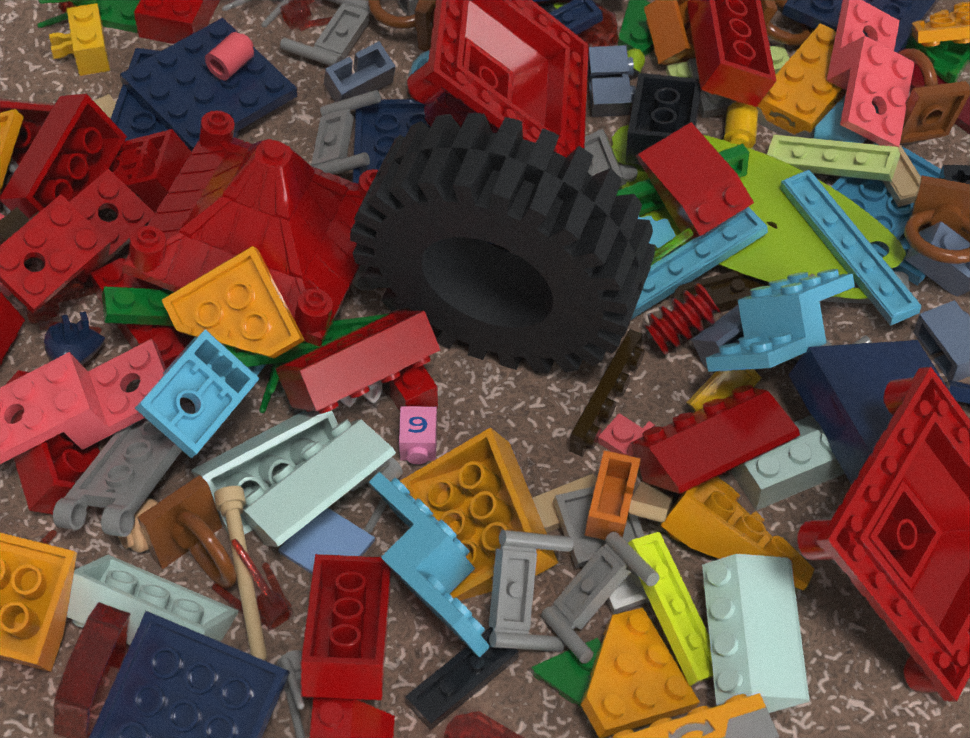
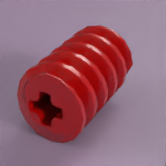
M700 283L694 284L695 296L687 290L682 292L684 303H681L676 298L671 299L672 311L663 305L660 306V319L652 313L648 314L650 325L646 326L663 354L667 355L669 353L667 342L672 343L678 348L680 346L678 335L681 334L690 340L692 338L690 327L693 326L699 332L704 331L703 319L713 325L715 323L713 312L716 311L721 314L711 296Z

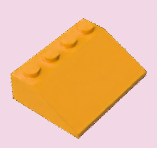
M491 427L400 480L410 491L409 495L415 500L419 498L433 512L432 516L438 521L442 519L457 534L456 538L470 551L466 558L475 569L450 593L453 598L456 597L459 601L492 592L496 549H501L499 534L502 530L547 534L510 442ZM536 549L535 576L558 564L554 551Z
M0 533V659L48 672L52 671L64 635L77 552Z

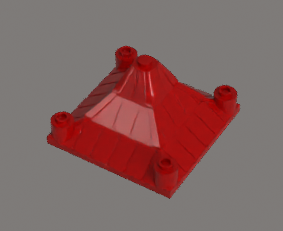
M436 0L429 60L411 74L407 80L410 96L415 101L426 104L424 107L426 122L432 126L436 116L451 114L461 128L468 113L485 114L492 133H497L504 118L507 117L522 121L524 140L536 143L542 129L560 135L554 152L564 157L569 156L578 146L584 149L589 44L533 0Z
M210 111L201 119L199 141L156 210L155 215L147 226H141L131 233L129 255L123 263V273L176 292L254 246L259 250L305 342L321 347L361 266L355 263L352 254L357 243L350 241V232L356 221L354 220L355 215L378 170H367L360 175L359 183H352L347 179L331 173H325L318 168L310 166L290 146L280 141L267 139L251 144L233 137L234 119L226 112Z
M924 367L919 368L914 377L895 379L887 384L883 400L893 417L886 431L881 435L874 447L873 453L869 455L859 472L858 478L854 480L844 497L843 503L839 505L832 519L804 522L799 529L797 543L800 552L808 560H835L843 572L847 573L859 592L867 598L868 603L879 617L886 622L887 627L899 642L903 643L905 649L910 654L904 666V677L908 686L913 691L935 692L944 701L957 702L970 677V419L933 368Z

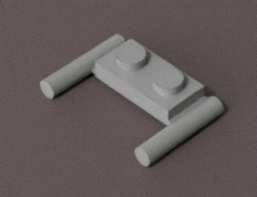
M327 0L341 6L315 42L314 47L284 37L281 40L280 49L329 66L336 64L346 58L369 23V15L372 14L368 7V1Z
M377 90L321 106L320 112L322 117L320 118L311 163L312 167L335 175L370 164V158L366 152L347 157L354 120L350 111L379 103L381 96Z
M502 530L499 534L501 549H496L489 617V627H493V632H491L489 637L490 646L562 652L564 642L558 636L529 634L537 560L536 549L571 552L573 539L566 536Z
M611 532L607 535L606 544L601 546L553 602V606L545 608L541 614L544 621L581 663L589 662L593 657V652L573 629L577 627L581 630L630 574L631 571L627 566L648 586H654L660 578L659 574L617 532Z

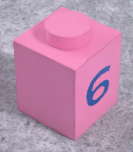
M401 406L399 431L400 461L424 464L427 461L436 460L437 407Z

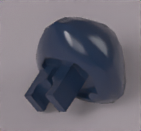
M80 312L81 320L77 324L70 322L68 315H61L62 323L49 327L44 337V348L50 361L70 352L83 365L99 351L105 341V337L89 328L86 312Z

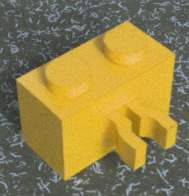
M98 4L67 8L70 33L49 34L53 59L63 58L68 54L74 53L79 76L110 71Z

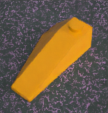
M718 476L683 492L670 509L665 522L660 525L667 530L669 536L674 540L683 542L691 549L718 559L733 554L789 558L792 563L794 586L803 591L808 586L814 572V568L783 537L772 536L766 530L763 524L765 519L757 511L749 514L737 502L740 495Z

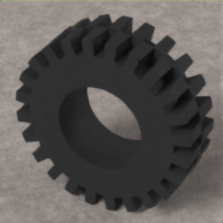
M468 113L461 128L451 114L436 116L430 128L420 121L410 127L405 137L399 135L394 140L355 215L354 220L356 221L350 232V241L357 243L352 253L355 263L368 266L363 276L370 288H386L381 301L391 311L407 307L411 311H425L430 325L439 329L436 338L438 344L450 349L456 339L469 344L468 356L483 360L487 351L498 353L501 366L517 370L523 357L526 358L534 373H549L554 361L565 372L577 371L582 359L593 366L602 361L606 351L612 354L619 347L622 337L626 334L654 258L655 245L649 244L653 229L650 220L638 219L642 204L635 194L616 196L622 179L612 169L609 168L593 176L588 173L594 155L578 146L569 156L564 157L554 152L560 135L542 129L536 143L524 140L522 121L507 117L504 118L498 132L492 133L485 114ZM488 242L493 243V244H496V245H499V246H501V247H503V248H505V249H508V250L512 251L513 253H515V254H517V255H514V254L508 253V252H506V251H503V250H501V249H499V248H497V247H495V246L489 244Z

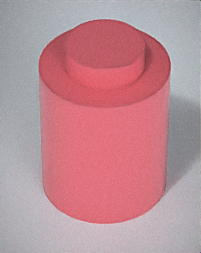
M232 32L205 56V63L217 78L228 80L254 56L253 43L245 34Z

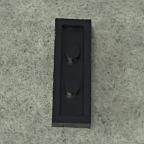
M490 627L481 634L489 645V637L491 632H493V627ZM466 646L405 696V703L432 730L519 658V651L517 649L490 646L479 658Z

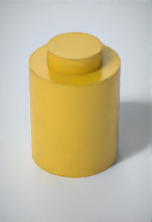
M738 102L728 106L724 131L725 141H729L731 144H743L748 148H752L755 145L758 122L757 107Z

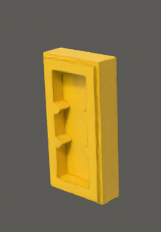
M754 369L716 371L686 403L694 412L703 409L702 405L707 401L718 398L724 399L733 395L732 390L743 385H752L754 387L761 379V376Z

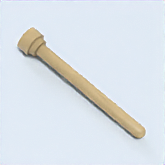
M227 486L218 489L214 493L216 509L221 511L223 517H226L251 655L265 660L267 652L241 519L243 507L246 505L244 489L241 486Z

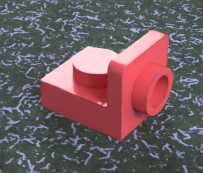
M619 413L599 435L598 443L611 452L635 457L631 442L643 437L642 433L647 429L655 427V424L648 421L642 428Z

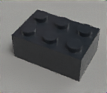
M648 73L638 74L628 128L626 163L641 165L636 157L637 154L691 122L697 128L701 97L699 79Z

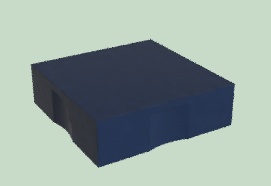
M918 340L808 347L807 352L802 355L788 374L810 414L823 429L830 448L851 485L858 478L860 470L869 455L873 453L875 445L883 432L886 431L893 417L883 400L886 386L890 381L914 377L919 368L932 367L948 389Z

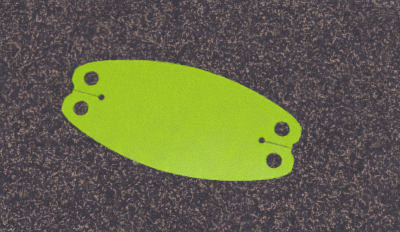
M629 125L622 126L615 132L612 137V149L618 162L623 165H632L637 169V178L632 182H626L618 190L649 179L641 165L626 163ZM703 135L718 153L722 150L738 146V144H731L729 141ZM746 147L749 151L747 175L740 177L754 202L749 208L768 226V233L719 265L767 282L788 279V275L808 272V276L811 274L817 276L818 272L838 269L839 275L848 274L780 189L782 180L804 171L782 160ZM818 179L870 243L880 241L889 247V253L882 258L890 268L898 267L906 256L900 241L864 209ZM666 206L639 216L642 218L649 215L655 221L668 219L679 241V245L683 246L688 243ZM767 222L776 223L777 229L768 225ZM851 288L833 296L849 299H868L860 288Z

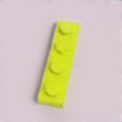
M656 532L629 541L628 544L660 576L659 581L654 586H648L640 577L639 580L689 686L713 678L709 634L661 533Z

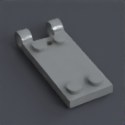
M180 405L186 413H195V406ZM146 418L116 432L67 495L56 503L53 511L55 525L58 528L79 530L86 520V508L88 506L105 508L101 517L103 532L113 536H128L134 526V514L182 450Z

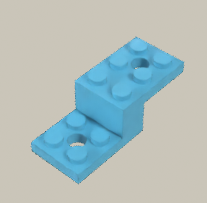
M838 269L818 272L817 276L809 277L808 272L788 275V279L769 282V286L751 289V295L738 300L744 337L738 339L739 343L719 346L718 353L706 357L708 372L772 368L806 353L808 347L826 344L820 301L854 288L853 273L839 275Z
M205 329L199 336L194 337L163 372V377L135 409L192 458L201 450L260 379L257 375L266 364L246 367ZM180 398H188L194 403V414H189L182 410Z
M378 472L369 483L395 515L410 528L381 558L407 588L480 658L490 647L481 636L485 628L472 616V613L461 601L450 595L475 569L466 558L470 551L456 538L457 534L442 519L438 521L432 516L433 512L419 498L415 500L409 495L410 491L396 477L389 481L383 474Z

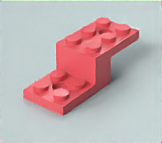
M843 0L827 81L846 90L840 125L878 145L899 147L906 113L905 103L909 96L915 62L894 51L899 26L898 19L863 0ZM863 30L868 34L869 37L865 36ZM872 104L878 107V114Z
M150 339L90 371H87L68 352L0 387V464L62 432L83 450L144 419L145 417L135 407L163 377V372L166 370L157 344ZM140 379L136 390L126 392L130 382ZM24 410L22 419L17 423L11 424L13 415L18 411Z

